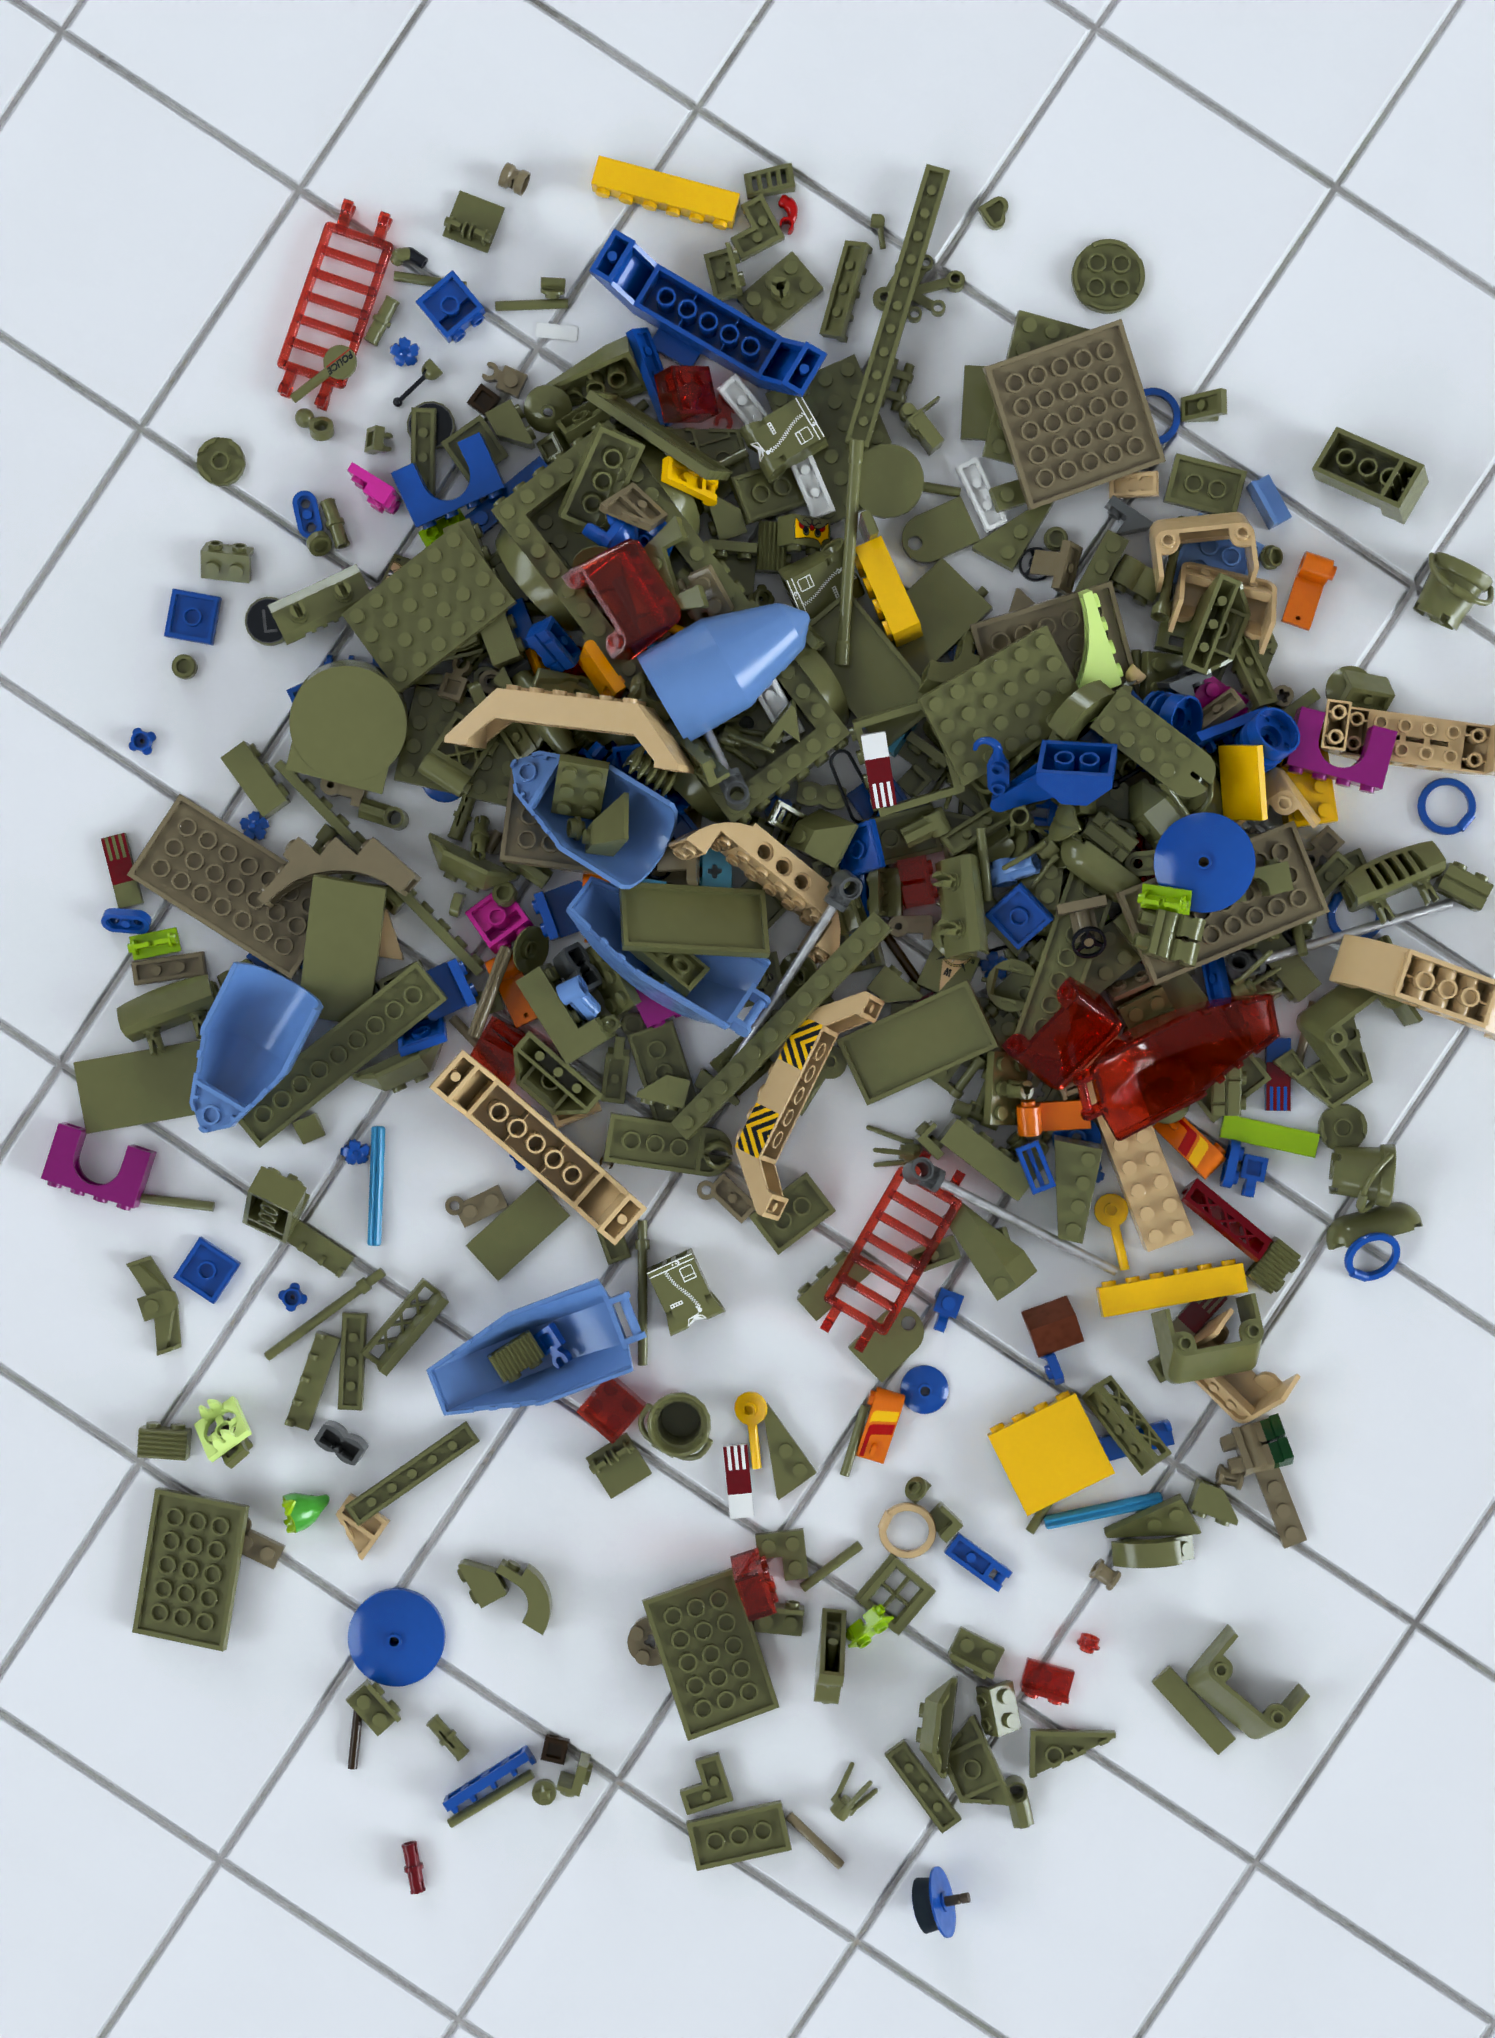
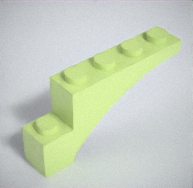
M1089 589L1080 591L1078 595L1084 620V647L1080 669L1075 682L1078 688L1097 680H1101L1109 688L1122 685L1121 677H1123V671L1120 664L1115 663L1113 654L1116 653L1115 646L1112 640L1107 638L1105 631L1108 630V625L1105 617H1100L1098 608L1101 607L1097 593L1093 594Z

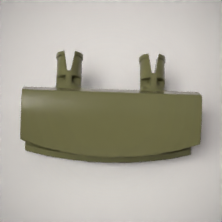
M357 564L267 606L285 643L289 645L306 637V633L310 631L315 633L317 632L316 629L321 626L323 628L328 627L327 623L338 622V618L342 617L341 614L368 594L370 590Z
M1433 841L1414 844L1384 854L1362 865L1344 878L1345 882L1339 886V889L1349 912L1353 913L1367 906H1373L1381 925H1383L1387 919L1390 922L1396 918L1386 901L1388 897L1413 887L1419 891L1425 906H1428L1431 900L1435 903L1440 899L1430 880L1442 874L1446 868V859Z
M964 854L935 863L936 872L933 873L932 878L936 879L937 882L932 884L939 887V905L942 911L941 920H939L936 926L942 928L941 931L937 932L940 935H944L945 959L967 960L968 956L977 957L978 951L989 954L979 858L974 854Z
M208 974L195 976L162 986L130 1000L117 1008L120 1029L125 1037L132 1042L147 1038L151 1056H158L157 1047L162 1053L166 1052L160 1034L162 1031L192 1021L196 1038L201 1039V1026L219 992L217 983L210 981Z

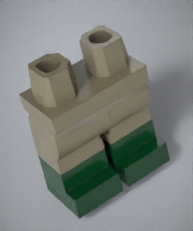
M1278 1413L1255 1423L1234 1427L1230 1434L1220 1438L1219 1442L1223 1452L1236 1450L1238 1455L1237 1457L1227 1459V1465L1231 1474L1244 1472V1475L1248 1476L1252 1475V1473L1293 1464L1294 1455L1287 1436L1285 1437L1286 1433Z

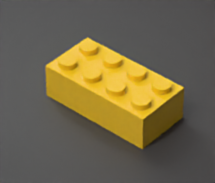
M882 536L856 546L855 567L860 578L865 577L862 580L869 598H875L872 600L879 621L885 620L881 623L887 638L891 642L894 641L896 647H900L922 637L923 632L920 621Z
M1322 725L1319 737V749L1323 758L1328 763H1330L1328 752L1320 748L1323 733ZM1283 760L1276 765L1284 769L1321 819L1318 825L1338 821L1332 779L1327 778L1326 781H1320L1311 778L1312 774L1303 772L1302 775L1290 773L1287 767L1282 766ZM1299 809L1289 815H1282L1283 824L1294 820L1297 828L1311 826Z

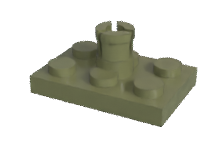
M792 251L744 291V296L737 297V302L753 320L775 332L823 291V287Z
M630 951L638 960L650 968L647 972L649 977L661 984L666 981L684 997L694 989L710 970L707 965L693 954Z
M987 1052L983 1124L1017 1125L1016 1106L1021 1104V1100H1029L1034 1094V1087H1030L1033 1083L1027 1080L1029 1053Z

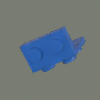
M577 880L547 892L541 891L533 894L535 900L531 902L536 915L541 914L544 923H541L540 927L544 937L549 936L550 941L579 932L567 914L566 909L582 889L581 881Z
M453 958L427 970L428 974L448 997L445 1002L427 1015L429 1020L436 1021L438 1018L444 1017L465 1006L469 1007L477 1003L475 997L478 996V993L473 983H467L464 975L468 974L462 961L458 962L456 958Z

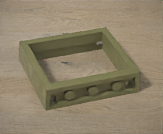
M917 700L852 720L853 727H849L852 741L858 740L860 750L856 751L860 765L865 764L861 742L862 728L922 710ZM944 753L953 786L897 802V805L873 809V812L879 811L880 817L966 791ZM866 773L863 774V778L865 781L866 788L868 789L869 784Z

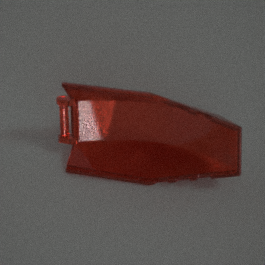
M1269 993L1204 1001L1164 1013L1129 1029L1105 1047L1088 1068L1072 1075L1073 1084L1077 1085L1082 1105V1119L1090 1121L1102 1115L1115 1139L1122 1141L1201 1100L1207 1095L1206 1090L1216 1082L1219 1084L1226 1080L1224 1075L1234 1067L1239 1070L1244 1065L1242 1061L1252 1053L1257 1055L1280 1037L1273 996ZM1092 1081L1097 1103L1093 1105L1087 1083Z

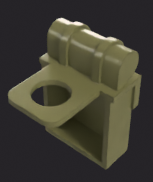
M939 396L922 409L917 410L912 403L908 402L903 404L899 411L900 420L906 422L904 428L912 438L918 440L929 456L938 450L944 442V438L924 414L940 400Z

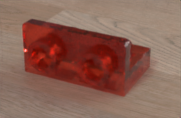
M1027 1657L1020 1681V1688L1025 1696L1033 1699H1038L1040 1696L1047 1698V1701L1054 1705L1069 1704V1692L1075 1672L1068 1668Z

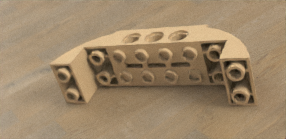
M1327 699L1320 748L1328 753L1358 760L1362 752L1367 730L1375 725L1398 732L1389 765L1451 774L1495 776V724L1490 726L1352 707V702Z
M733 822L711 824L681 835L667 845L673 850V854L676 857L686 861L705 855L709 848L723 854L729 864L739 867L744 871V875L749 880L759 883L766 894L772 897L775 896L781 901V905L786 910L793 911L799 916V920L802 923L811 926L798 946V951H800L829 905L823 900L829 892L827 888L829 882L756 823L750 825ZM838 911L835 912L808 955L815 964L826 962L840 946L841 928Z
M1344 934L1329 981L1351 989L1362 988L1479 1030L1485 1033L1484 1037L1495 1040V979L1412 949L1370 938Z

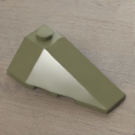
M627 336L603 346L546 384L554 385L564 390L569 396L572 406H578L583 402H587L588 400L585 398L590 390L616 393L623 399H629L647 391Z
M961 1203L942 1216L997 1301L1017 1289L1037 1272V1269L1022 1248L1013 1243L964 1203Z

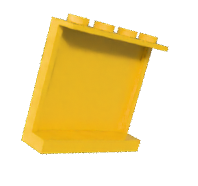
M1066 1390L1056 1395L1055 1401L1049 1404L1046 1401L1041 1402L1033 1407L1035 1411L1027 1415L1025 1412H1021L1012 1417L1013 1422L1005 1426L1001 1422L991 1427V1432L987 1434L1027 1516L1115 1474L1075 1392L1069 1393Z

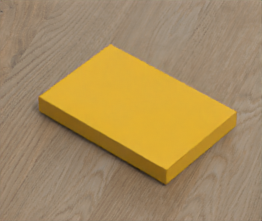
M1263 745L1218 746L1223 816L1231 820H1267Z

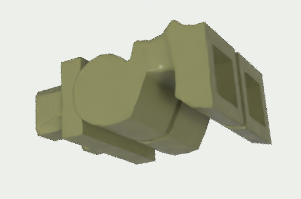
M1162 909L1152 911L1141 910L1138 914L1137 924L1148 926L1146 935L1135 933L1131 946L1142 950V954L1172 962L1180 960L1179 964L1184 967H1195L1200 949V944H1197V942L1202 940L1206 920L1198 917L1189 918L1187 915ZM1184 936L1186 937L1185 940L1188 942H1184L1181 939H1175V937Z

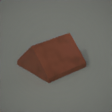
M1067 1295L1021 1312L1038 1358L1084 1342L1076 1314Z

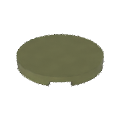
M1115 239L1098 240L1087 246L1076 258L1071 274L1072 287L1079 301L1088 309L1102 314L1121 312L1131 306L1142 291L1145 282L1144 265L1141 258L1125 242Z
M881 444L865 451L861 466L859 506L864 511L869 509L872 516L882 519L895 518L912 510L921 498L924 488L923 470L915 455L906 448L895 444Z

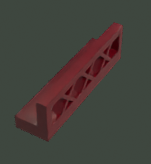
M1198 1178L1188 1184L1181 1193L1184 1195L1181 1201L1256 1263L1260 1261L1272 1239Z

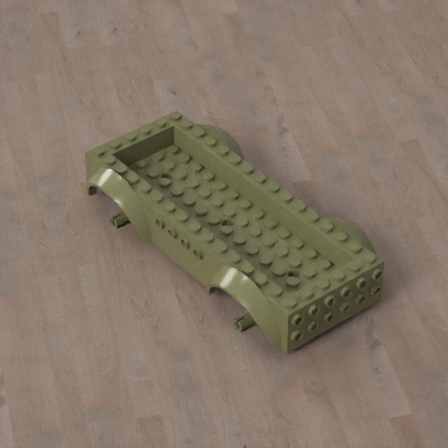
M609 419L605 422L600 421V423L616 429ZM595 424L591 428L592 432L585 438L583 436L577 438L571 444L572 448L567 452L561 451L552 458L553 462L546 468L544 466L538 468L532 474V479L526 483L524 481L520 482L513 488V493L507 498L503 496L493 504L494 508L491 511L496 521L502 527L496 537L495 545L504 566L528 598L547 617L552 615L562 628L568 631L581 630L584 634L581 637L585 642L594 640L618 676L621 675L625 680L626 690L630 693V684L633 677L645 672L634 652L603 616L600 607L601 596L591 600L587 592L592 589L579 584L572 573V562L575 555L586 547L598 545L582 534L584 527L560 518L558 514L560 505L595 429ZM628 435L646 445L629 484L634 482L668 514L666 523L677 516L682 519L687 539L675 544L669 556L674 575L683 567L692 573L711 564L734 605V609L731 612L759 607L753 599L748 601L743 593L746 590L739 580L733 581L728 575L731 571L723 560L718 562L713 555L716 551L708 540L703 542L698 536L701 530L700 517L693 496L661 482L662 459L667 456L642 436ZM633 546L625 552L615 553L620 559L621 566L628 557L630 550L634 549ZM594 562L593 564L600 565L601 563ZM612 585L611 587L606 588V589H603V590L614 589V587H613V585ZM624 607V611L617 618L646 651L647 648ZM676 611L670 619L662 613L666 626L671 622L686 628L695 622L694 619H690L687 611ZM707 612L702 613L704 618L709 617ZM807 642L798 656L776 677L789 702L791 699L796 702L798 717L805 728V731L800 733V742L795 738H791L784 743L781 740L778 745L772 744L770 747L774 749V753H769L744 743L741 744L740 748L735 747L758 765V768L755 769L733 753L724 750L726 745L720 743L726 725L732 727L734 725L740 726V721L721 724L718 728L712 729L730 769L738 768L749 788L751 799L748 807L740 811L733 810L727 805L719 784L709 788L695 773L677 772L673 787L697 812L715 823H748L751 820L750 815L757 810L759 813L771 805L770 800L776 795L778 798L783 796L790 790V785L793 782L797 781L799 783L810 775L809 770L815 765L819 768L829 760V755L832 752L844 749L848 745L851 733L846 728L849 722V709L846 697L831 668L815 649H812ZM649 679L645 681L649 696L654 700H660ZM757 698L752 707L739 714V718L741 720L743 717L748 716L754 721L751 729L767 731L772 722ZM672 719L663 721L679 744L683 738ZM704 735L692 741L694 744H699L703 751L708 750L712 754ZM744 735V738L761 744L762 736ZM735 791L732 793L731 798L733 800H741L744 793Z

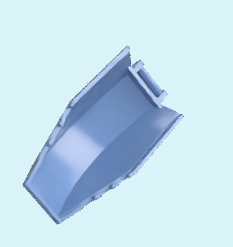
M591 876L566 909L567 914L583 937L613 970L647 997L675 1013L699 1022L716 1025L724 1030L730 1028L736 1034L748 1037L752 1031L751 1026L761 1011L771 1003L768 995L756 989L771 963L767 958L695 955L710 970L686 997L677 992L666 981L661 984L649 977L647 972L650 968L638 960L630 951H622L619 888L612 883ZM748 1000L755 1004L742 1021L737 1016Z
M597 1278L507 1312L426 1370L443 1415L474 1413L475 1411L483 1410L493 1411L511 1407L520 1408L521 1406L530 1405L540 1406L634 1371L629 1344L644 1339L647 1336L645 1331H641L629 1300L631 1297L629 1291L610 1297ZM620 1302L632 1332L631 1336L626 1337L614 1307L615 1303ZM554 1322L567 1342L562 1345L563 1348L572 1354L573 1359L565 1363L561 1357L564 1365L557 1369L552 1363L551 1354L541 1358L543 1362L536 1368L530 1370L528 1367L520 1372L522 1376L512 1383H509L508 1380L503 1382L487 1356L526 1330H529L533 1336Z

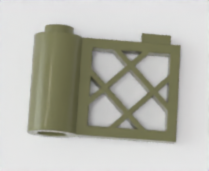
M456 711L431 751L423 759L417 772L460 798L462 795L467 796L474 785L471 783L473 776L486 756H493L500 743L497 742L498 736H495L488 742L486 749L472 747V750L459 752L457 745L454 744L456 753L445 755L438 749L444 743L445 735L453 729L457 720L461 721L465 718L464 715ZM482 752L478 758L477 753ZM474 754L476 763L471 770L462 765L460 756Z

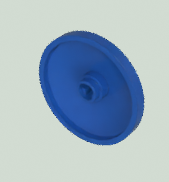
M1201 812L1190 814L1177 820L1163 833L1155 849L1154 872L1160 886L1192 890L1190 907L1192 912L1211 913L1231 906L1245 894L1254 877L1256 861L1250 838L1236 822L1220 814ZM1203 857L1209 860V864L1206 867H1202L1199 864Z
M389 1588L368 1597L354 1613L348 1629V1647L358 1669L374 1682L393 1687L407 1686L426 1677L441 1658L446 1639L444 1622L435 1605L424 1595L406 1588ZM396 1637L399 1643L392 1641L391 1638Z

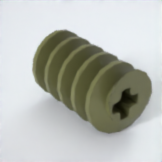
M641 745L634 749L627 757L622 768L630 765L628 774L637 771V781L645 777L644 785L648 786L653 783L652 790L656 792L661 789L660 795L664 797L675 783L677 772L653 768L654 760H652L648 752L644 754L645 749Z

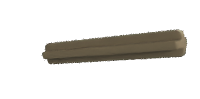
M500 946L468 1030V1035L474 1038H480L513 953V949L510 947Z

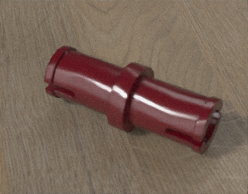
M417 1841L406 1842L401 1845L406 1864L404 1872L408 1875L410 1894H419L426 1891L422 1875L423 1862H420Z

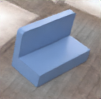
M1269 474L1257 481L1250 482L1246 487L1268 530L1292 517Z

